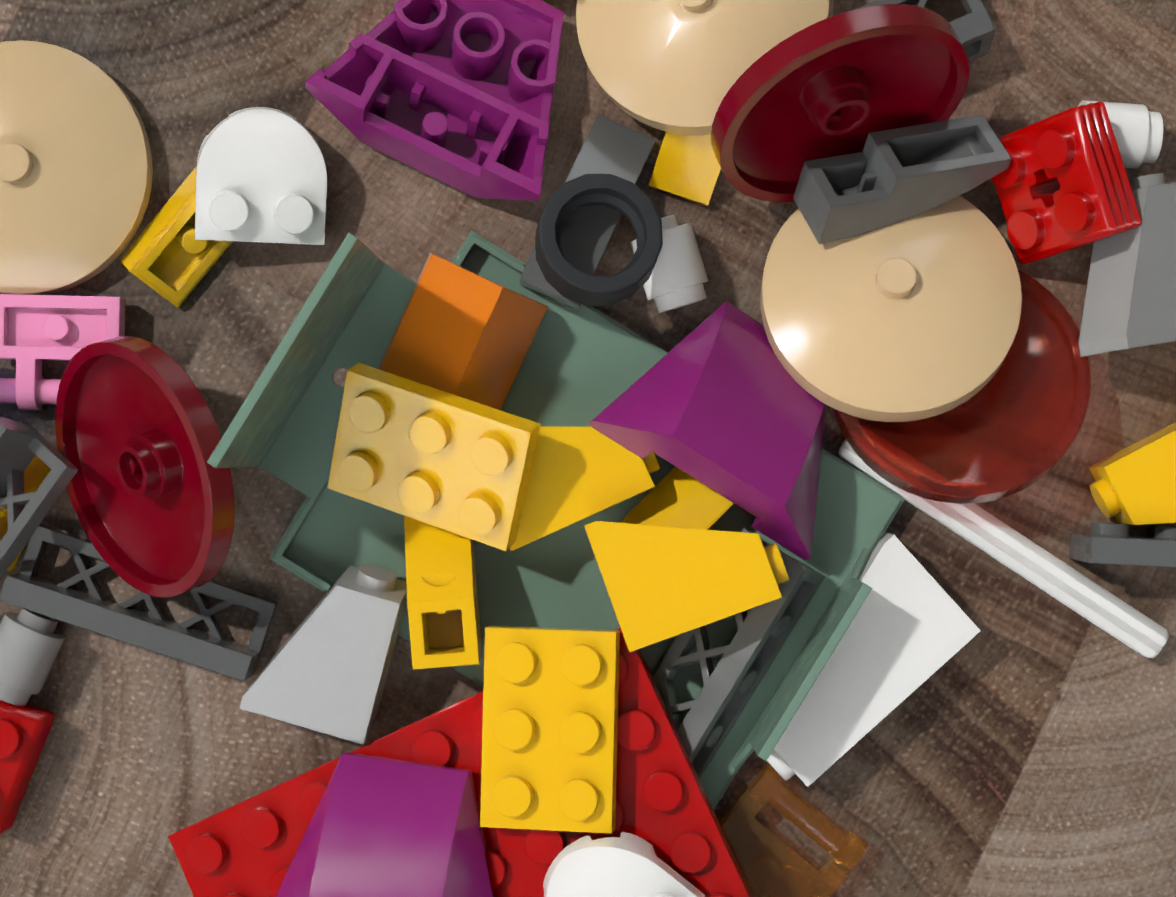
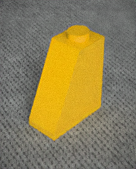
M1176 422L1089 467L1096 481L1090 484V491L1105 517L1111 518L1114 516L1117 523L1130 525L1176 523Z
M540 426L516 541L510 547V550L514 551L655 487L650 473L660 469L655 454L651 452L642 459L592 427Z
M595 521L584 525L629 652L780 599L782 596L778 585L790 581L777 544L774 543L763 547L760 536L757 533Z

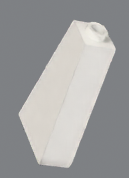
M885 532L873 550L859 580L872 588L871 592L767 759L785 781L796 774L807 787L811 785L981 631L894 534Z

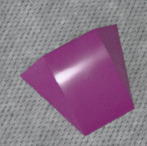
M398 0L394 4L393 11L366 35L360 33L349 43V49L324 71L319 69L305 81V88L361 143L474 198L539 201L564 12L541 0Z
M726 301L587 425L642 459L651 452L657 454L756 516L752 528L803 560L811 558L827 405L805 391L785 370L768 341L763 324Z
M349 752L342 753L276 897H496L493 896L485 857L487 846L483 827H480V811L472 770Z

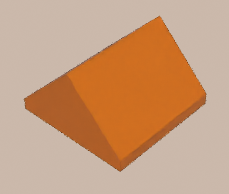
M430 253L378 369L501 410L548 306Z

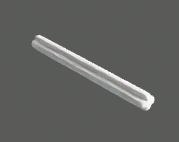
M853 429L842 442L838 451L840 458L900 495L907 502L1143 657L1153 659L1165 646L1169 637L1167 629L862 429Z

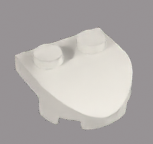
M245 108L231 113L226 119L216 125L209 135H206L198 153L196 166L195 240L324 245L327 197L326 165L317 141L309 130L298 122L295 117L274 108Z
M621 832V837H606L592 840L590 836H584L572 842L553 860L543 882L544 897H705V894L658 858L652 844L626 832Z

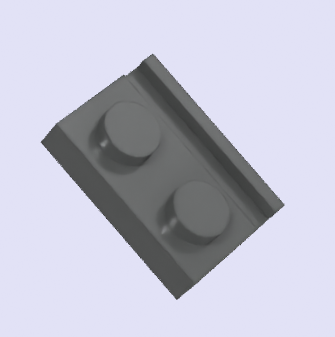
M1091 522L1090 534H1070L1069 558L1097 564L1176 567V526L1154 525V537L1130 536V524Z

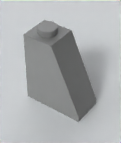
M1164 173L1128 179L1141 218L1140 226L1095 241L1093 244L1078 343L1080 357L1176 341V183L1166 184Z
M363 564L355 567L350 565L260 671L243 695L239 709L364 745L377 719L407 603V582L397 579L395 572L383 566Z

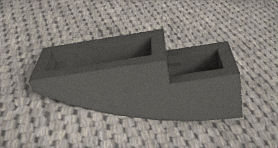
M598 114L565 182L585 174H612L631 181L636 185L656 140ZM585 205L574 210L564 220L560 231V248L566 260L576 270L594 276L623 214L604 205ZM534 247L520 277V285L579 311L580 303L564 298L545 280L536 261Z
M983 114L871 132L868 134L863 152L804 161L793 199L817 242L822 244L861 235L933 209L1008 169L1012 159Z

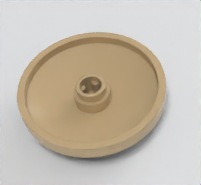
M577 0L576 27L579 44L591 73L604 92L624 112L648 126L669 133L711 135L712 123L718 107L736 80L762 55L783 40L812 24L832 17L834 5L833 0Z
M37 41L0 42V293L19 295L57 293L80 285L102 272L119 257L135 236L144 218L152 189L153 166L149 138L144 123L128 95L117 82L86 58L56 45Z
M959 195L933 209L898 223L861 235L822 244L817 242L798 208L783 224L768 252L763 271L760 300L763 326L768 341L782 366L805 391L822 403L851 416L882 422H907L937 416L952 410L977 394L993 378L1006 358L1017 333L1021 316L1022 293L1018 268L1005 239L984 213Z

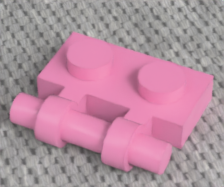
M0 294V359H16V378H0V403H15L20 410H41L43 404H56L61 379H44L42 376V360L70 361L78 351L89 344L125 336L126 299L107 296Z

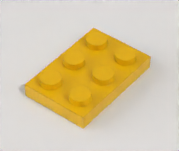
M358 362L348 369L346 374L327 488L507 551L516 541L540 423Z
M508 626L485 627L480 827L613 833L616 819L620 630Z

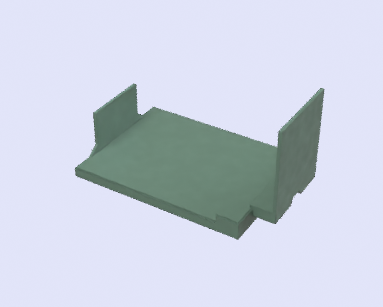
M472 230L452 260V263L548 306L501 411L540 423V426L590 427L587 425L667 354L666 351L592 306L581 304L579 311L521 286L520 277L526 264ZM349 232L207 461L208 464L215 468L261 467L307 496L269 559L323 592L329 591L350 565L355 567L363 564L383 566L395 572L397 579L406 581L404 515L327 488L344 386L340 387L334 382V373L340 368L348 370L358 362L378 369L416 285V282L386 265L364 243ZM823 448L811 558L803 560L752 528L756 516L735 503L708 529L741 532L745 528L759 534L760 538L770 544L776 543L778 549L808 564L825 575L819 588L733 728L700 777V782L713 810L740 767L753 751L756 752L758 757L767 761L871 592L872 588L859 581L873 550L905 500L900 495ZM655 454L660 469L650 473L655 486L675 467L657 454ZM653 488L514 551H511L510 548L507 551H503L473 540L483 657L479 664L451 666V668L484 687L485 627L488 626L616 630L621 628L584 525L595 521L619 523ZM406 603L398 635L410 642L408 606ZM735 615L706 625L710 649L730 645L738 632ZM677 636L640 649L652 677ZM696 643L689 654L698 653ZM722 657L712 659L714 669ZM700 662L681 667L674 677L673 685L677 704L696 700L703 689L704 683ZM688 712L679 714L680 723H682Z

